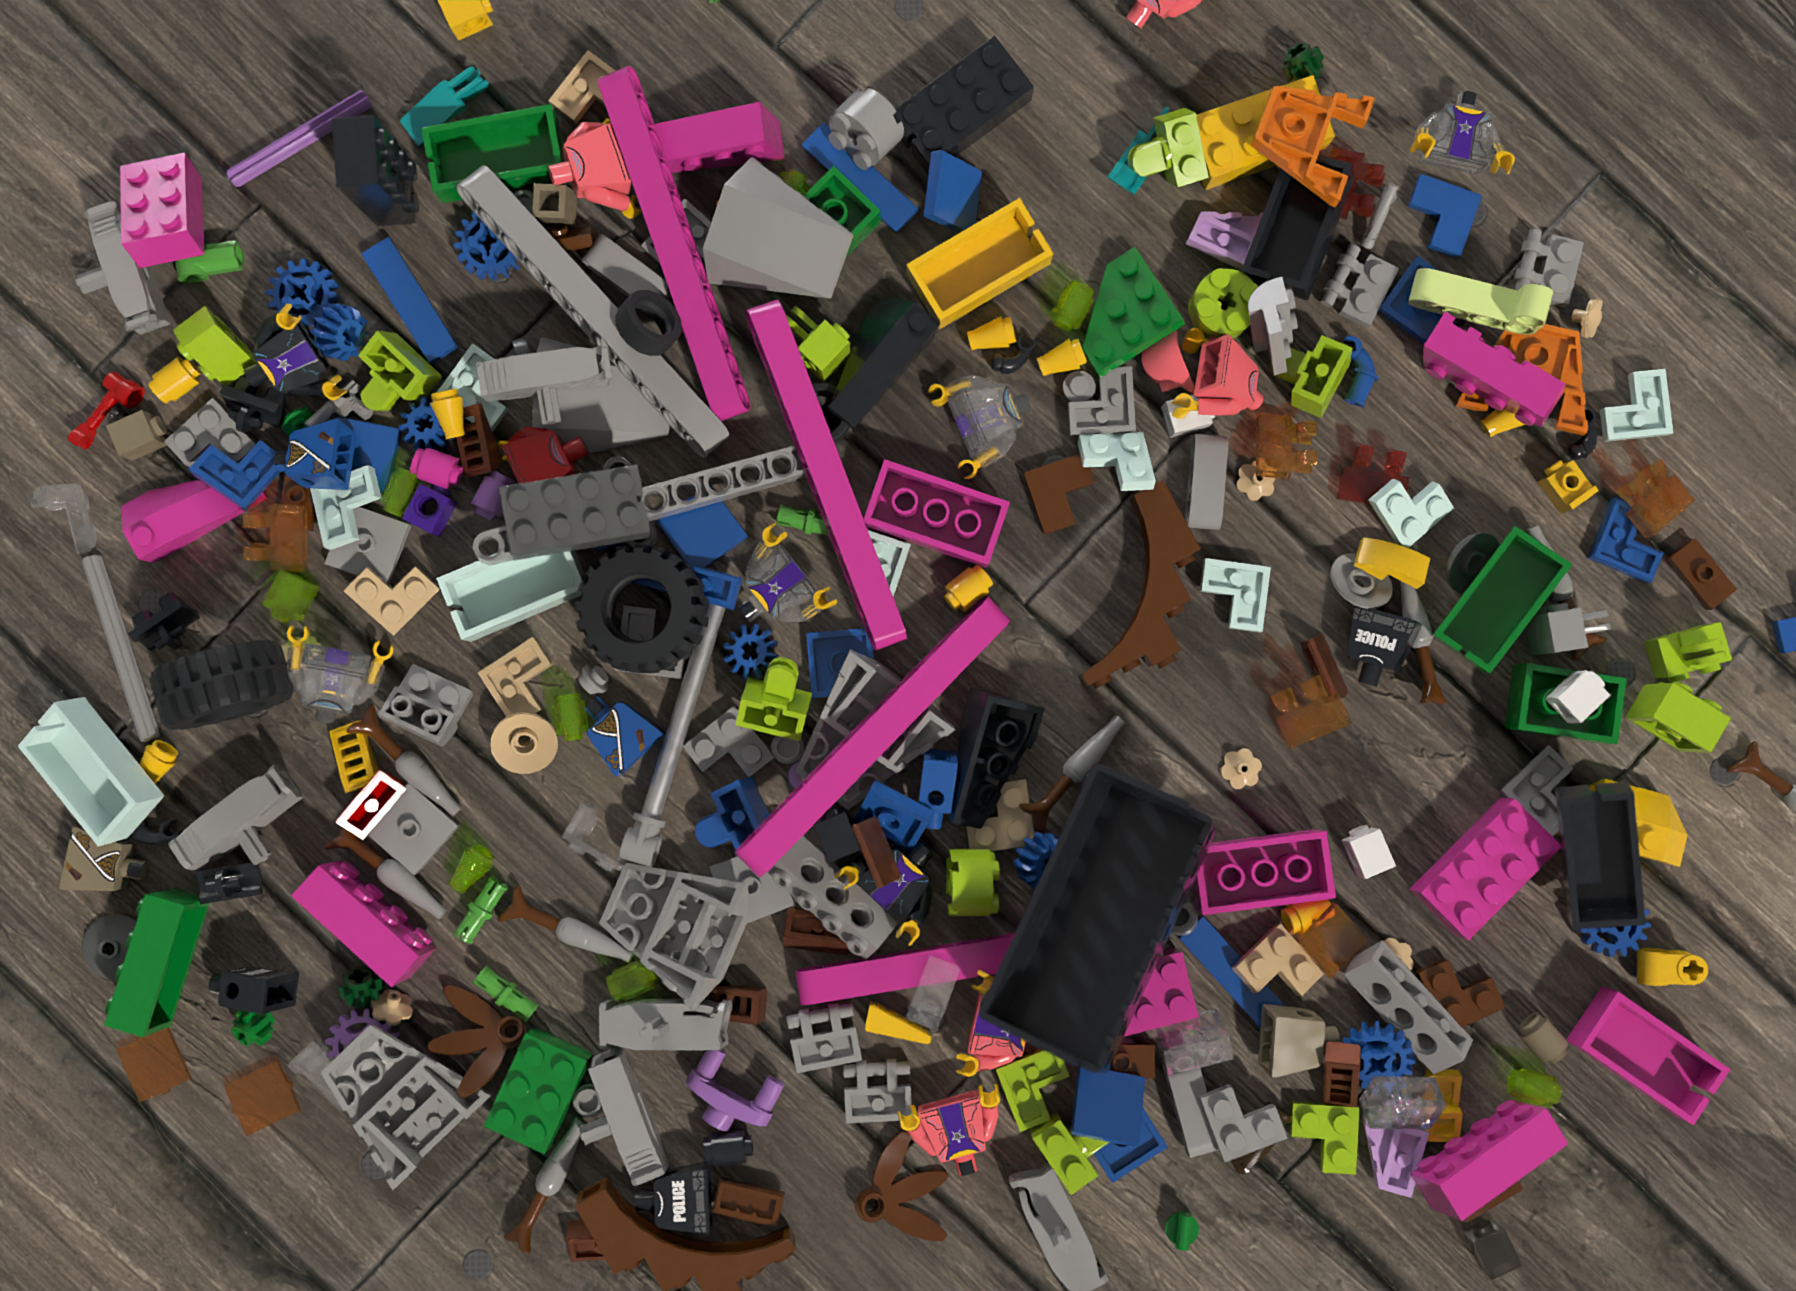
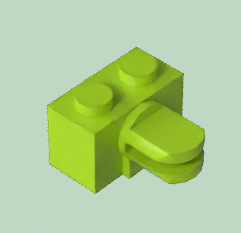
M1186 108L1154 117L1157 138L1135 145L1128 154V164L1130 169L1136 174L1146 177L1165 171L1166 181L1176 187L1209 178L1196 112Z
M206 306L196 311L173 330L179 341L176 347L180 353L189 361L195 359L199 363V369L211 381L216 378L222 385L229 386L244 374V369L256 364L249 348Z
M794 306L790 311L791 314L810 332L809 334L806 333L794 320L786 315L792 333L802 342L798 349L804 365L820 381L827 383L848 361L851 353L850 342L848 341L850 336L837 323L832 326L824 320L821 324L817 325L801 309Z
M377 330L358 355L372 369L369 373L373 377L360 394L363 404L370 410L387 412L393 407L400 396L404 400L420 401L422 397L428 396L442 378V375L397 333Z
M1321 335L1313 352L1308 350L1307 353L1290 347L1291 358L1286 359L1287 372L1274 375L1272 365L1270 364L1272 375L1295 385L1292 390L1291 406L1319 418H1322L1347 371L1352 355V347Z
M1721 622L1707 623L1644 641L1654 678H1668L1669 683L1690 678L1688 672L1698 669L1700 674L1720 670V663L1732 660Z
M775 658L767 667L764 681L748 677L740 701L736 726L800 741L812 693L795 689L799 674L798 666L795 662L788 658Z
M1056 1111L1050 1115V1121L1031 1128L1030 1133L1042 1154L1072 1195L1099 1176L1089 1156L1109 1142L1071 1135V1126L1067 1127Z

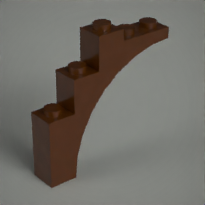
M1163 480L1156 483L1153 490H1143L1130 499L1140 523L1145 546V577L1141 598L1131 623L1117 644L1099 662L1078 675L1084 687L1093 684L1096 689L1113 680L1110 674L1121 668L1126 673L1141 665L1140 657H1143L1148 667L1156 664L1161 669L1176 661L1174 654L1181 651L1163 615L1166 614L1168 619L1186 610L1183 604L1190 601L1191 598L1175 571L1173 564H1176L1178 569L1196 560L1193 553L1201 548Z
M608 1177L578 1192L575 1202L576 1209L613 1274L622 1270L625 1272L631 1271L642 1262V1259H645L662 1291H668L671 1288L675 1290L680 1289L689 1283L693 1276L702 1291H743L744 1278L752 1279L762 1272L764 1267L773 1262L781 1263L787 1260L793 1251L796 1250L795 1235L789 1225L765 1236L730 1242H710L692 1239L657 1228L655 1223L640 1215L622 1198Z

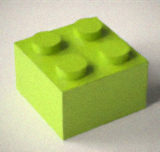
M1678 681L1673 683L1645 684L1625 716L1627 720L1680 752L1711 753L1731 720V717L1721 712L1722 707L1709 699H1699L1692 694V688Z

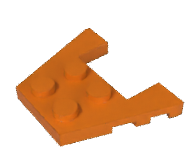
M1273 86L1251 146L1329 205L1336 207L1341 199L1348 176L1316 163L1331 117L1363 129L1375 98L1363 95L1361 99L1347 98L1345 93L1336 92L1333 96L1315 95V90Z
M1545 324L1537 332L1530 335L1504 330L1494 346L1502 345L1509 349L1516 356L1515 362L1520 365L1523 361H1528L1565 383L1554 429L1584 436L1588 431V421L1585 418L1584 406L1586 405V399L1582 385L1583 366L1579 331ZM1462 393L1456 403L1457 407L1483 413L1488 410L1489 406L1486 404L1485 398L1475 393L1473 395Z

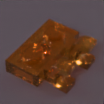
M1259 413L1256 423V476L1289 479L1292 471L1310 475L1312 465L1317 463V450H1302L1292 453V442L1311 446L1312 436L1317 434V422L1303 421L1294 425L1292 424V416Z
M1662 459L1657 460L1651 466H1644L1636 473L1639 477L1635 478L1630 484L1628 482L1624 483L1616 490L1618 495L1630 505L1631 509L1626 512V515L1645 539L1656 535L1695 501L1676 475L1666 477L1668 475V468ZM1646 484H1648V486L1652 490L1648 495H1646L1648 490Z
M273 503L270 505V512L253 510L251 514H243V528H270V544L253 542L251 546H245L244 560H270L271 570L294 572L308 570L307 505Z
M1320 674L1300 684L1304 694L1308 699L1312 700V703L1299 707L1291 686L1271 696L1275 706L1283 712V715L1277 717L1276 721L1289 748L1336 731L1352 723L1338 692L1329 696Z

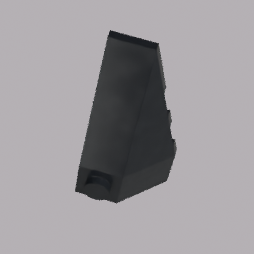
M884 296L862 323L828 409L854 430L932 342L941 323L915 302Z
M970 688L961 721L957 755L958 766L950 814V822L952 824L978 829L982 828L1002 796L1001 789L1010 774L1014 776L1019 766L1017 763L1026 748L1031 749L1034 744L1045 708L998 693Z

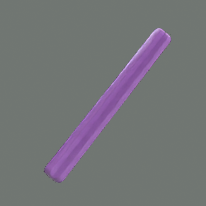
M359 90L228 169L226 173L229 180L236 187L244 185L332 132V118L356 117L372 107L370 99L364 91Z

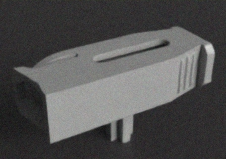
M114 201L87 209L84 213L88 220L92 241L101 267L76 275L77 279L75 280L82 293L87 294L108 286L113 302L124 317L126 331H136L141 335L171 324L152 267L139 268L121 245V205Z
M607 344L594 348L572 347L476 362L480 391L486 402L537 396L542 425H553L562 422L557 393L609 386V380L612 378Z
M272 765L266 774L244 783L196 819L178 837L169 842V847L180 864L188 870H206L211 864L240 845L253 865H257L261 861H266L271 854L257 832L301 800L303 796L286 771H279L275 765Z
M683 998L640 999L616 1005L615 1000H606L600 1003L599 1006L600 1048L609 1049L613 1046H619L631 1050H721L728 1045L727 1028L733 1006L731 999H725L717 1003L704 999L695 1009H690L683 1002Z
M618 1046L594 1056L591 1068L588 1071L605 1116L580 1125L581 1139L587 1145L613 1135L633 1186L665 1174L669 1162L637 1075L628 1062L625 1048ZM617 1055L616 1058L604 1062V1059Z
M1049 1162L1044 1163L1039 1168L1019 1171L1008 1177L1012 1189L1018 1187V1194L1027 1221L1052 1271L1064 1284L1062 1287L1063 1291H1092L1108 1281L1106 1272L1103 1267H1098L1096 1254L1058 1175ZM1025 1188L1029 1190L1030 1198L1035 1210L1031 1208L1028 1202Z

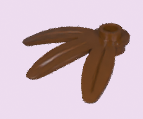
M447 985L443 988V994L448 1002L465 1018L484 1027L482 1029H468L445 1034L427 1044L429 1051L446 1055L468 1054L487 1048L468 1069L458 1087V1096L465 1098L482 1088L494 1076L505 1058L507 1049H514L520 1046L525 1033L528 1032V1027L517 1016L511 1015L501 1018L488 1003L473 993L456 986ZM514 1028L518 1030L515 1037H506L509 1029Z
M901 1130L888 1142L880 1154L874 1170L871 1188H866L858 1194L855 1201L856 1213L866 1222H877L884 1218L894 1227L909 1235L925 1240L944 1241L947 1234L940 1225L918 1211L899 1206L900 1203L928 1194L942 1185L948 1178V1173L944 1170H927L908 1175L891 1184L904 1161L910 1140L908 1131ZM871 1198L875 1199L876 1205L874 1209L867 1210L866 1202Z

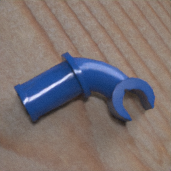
M1347 336L1343 342L1353 345L1354 351L1351 355V361H1354L1357 368L1353 371L1356 375L1344 400L1349 404L1363 408L1374 381L1377 382L1379 380V376L1376 375V369L1369 353L1362 348L1360 339L1356 336Z

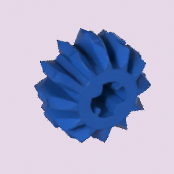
M333 303L330 308L322 307V316L313 317L317 325L314 329L310 330L316 336L312 344L319 348L324 356L331 359L348 361L350 356H358V348L366 346L363 339L366 335L370 334L364 328L367 320L360 316V312L356 308Z
M422 397L420 407L414 402H409V408L412 412L410 414L407 412L401 413V417L407 420V423L398 426L400 431L407 433L403 439L404 442L413 444L416 451L418 448L436 450V444L442 449L447 448V443L444 441V432L430 405L429 399ZM425 422H427V423H431V422H432V423H433V427H432L431 429H429V428H425V429H424V428H423V424H424Z
M743 624L740 626L742 637H739L733 631L729 633V636L736 643L735 645L724 643L723 648L734 653L725 656L724 661L728 663L737 660L731 668V672L734 674L739 672L744 666V679L750 677L751 668H753L755 676L759 679L762 678L760 666L763 665L767 670L769 665L766 662L767 659L779 658L778 654L769 652V649L776 648L779 644L776 640L768 643L765 642L772 634L770 630H765L758 637L760 632L759 624L753 625L751 634H749L747 626ZM748 643L750 646H753V643H757L756 652L759 655L756 659L749 657V660L745 659L744 656L747 652L744 647Z
M1034 832L1032 840L1030 838H1023L1025 846L1015 849L1017 854L1020 855L1019 858L1013 861L1015 867L1018 868L1016 874L1032 888L1037 887L1058 842V837L1052 833L1046 832L1042 834Z

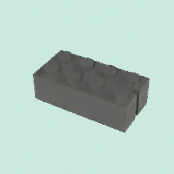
M638 464L499 487L513 561L649 538L650 535L645 501L641 502L643 490Z

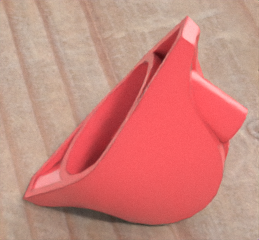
M1176 330L1142 351V365L1146 374L1152 381L1160 385L1162 393L1181 387L1191 395L1194 394L1195 386L1183 360Z

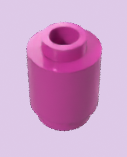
M418 448L411 463L410 473L417 475V479L450 489L452 484L458 485L462 477L463 467L459 466V458L431 448L426 450Z

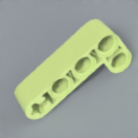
M1422 268L1416 270L1408 303L1418 309L1442 315L1447 312L1455 318L1517 334L1530 335L1545 325L1554 291L1549 287L1538 284H1526L1517 291L1434 269Z

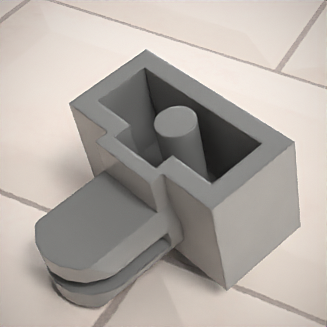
M1568 603L1541 607L1526 626L1530 655L1587 648L1586 634L1612 629L1610 623L1584 627V621L1609 617L1608 610L1582 614L1581 607L1568 609Z

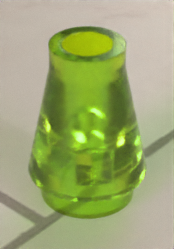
M473 843L471 847H466L453 876L448 881L449 885L455 891L465 893L472 884L493 867L492 862L495 859L493 853L478 843Z

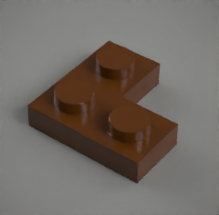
M1445 958L1415 971L1418 980L1461 1027L1506 1008L1496 984L1490 976L1460 987L1449 960Z

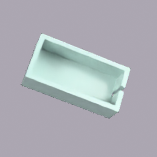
M575 550L515 561L511 560L490 566L476 561L436 578L447 606L456 609L463 607L464 612L454 610L450 614L461 640L470 642L581 596L582 593L577 592L580 582L585 584L587 582Z
M85 697L54 702L38 721L40 725L34 726L18 745L19 749L98 847L127 839L164 797L163 793Z

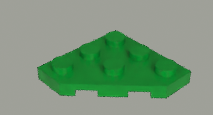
M1133 247L1107 264L1082 347L1100 378L1185 325L1182 316L1136 247Z

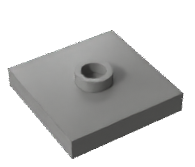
M361 507L354 508L353 513L360 540L329 550L324 564L357 576L368 566L390 585L412 525Z
M408 783L405 786L406 790L367 835L415 876L459 828L460 824L433 800L428 798L427 795H424Z
M738 856L709 867L713 878L748 884L749 919L747 923L795 905L792 895L786 889L776 885L768 873L758 877Z

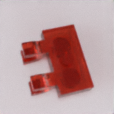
M1332 148L1329 158L1353 164L1355 174L1354 183L1340 218L1347 219L1349 210L1354 211L1358 215L1371 218L1376 208V203H1374L1375 196L1355 194V190L1359 180L1382 188L1386 176L1383 173L1384 165L1364 163L1365 153Z
M1367 445L1355 447L1352 468L1342 467L1337 500L1371 505L1368 500L1392 479L1400 481L1407 492L1410 477L1400 476L1407 452L1397 450L1387 452L1384 473L1368 470L1374 447Z

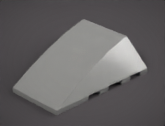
M751 157L724 184L703 246L707 277L710 284L831 299L854 234L822 209L809 202V199L801 193L796 192L775 173L770 172L757 159Z
M541 337L537 352L578 346ZM611 361L612 378L609 380V386L557 393L562 422L553 425H542L537 396L533 397L532 427L554 430L561 437L563 443L581 436L589 453L608 451L619 446H629L670 436V425Z
M850 649L796 768V773L806 778L902 679L877 660ZM931 703L836 802L849 810L867 796L875 780L883 784L886 779L894 773L900 772L906 767V764L918 755L924 754L931 749L933 744L942 737H947L955 731V727Z
M625 863L599 924L628 951H632L641 959L640 962L648 970L655 972L663 980V984L684 999L683 1002L690 1009H695L723 980L749 919L748 884Z
M372 1023L320 1072L343 1111L346 1110L352 1119L353 1127L357 1134L365 1140L372 1152L370 1155L376 1165H380L388 1178L386 1181L392 1191L417 1168L421 1159L463 1118L467 1119L491 1096L490 1092L480 1088L465 1098L459 1097L457 1091L463 1079L461 1075Z

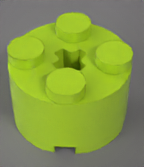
M1223 268L1214 270L1200 282L1189 300L1188 314L1190 315L1193 328H1199L1206 338H1209L1210 335L1222 337L1228 334L1234 339L1242 335L1250 326L1248 304L1251 295L1258 288V285L1246 274L1238 270ZM1221 301L1227 304L1228 309L1226 311L1221 309Z
M948 849L946 894L952 896V903H947L949 916H990L991 913H998L999 899L998 893H994L993 881H999V862L995 861L994 852H990L989 849Z

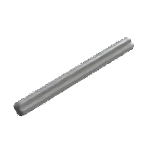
M100 555L87 556L82 559V565L139 740L141 742L155 740L160 736L103 559Z

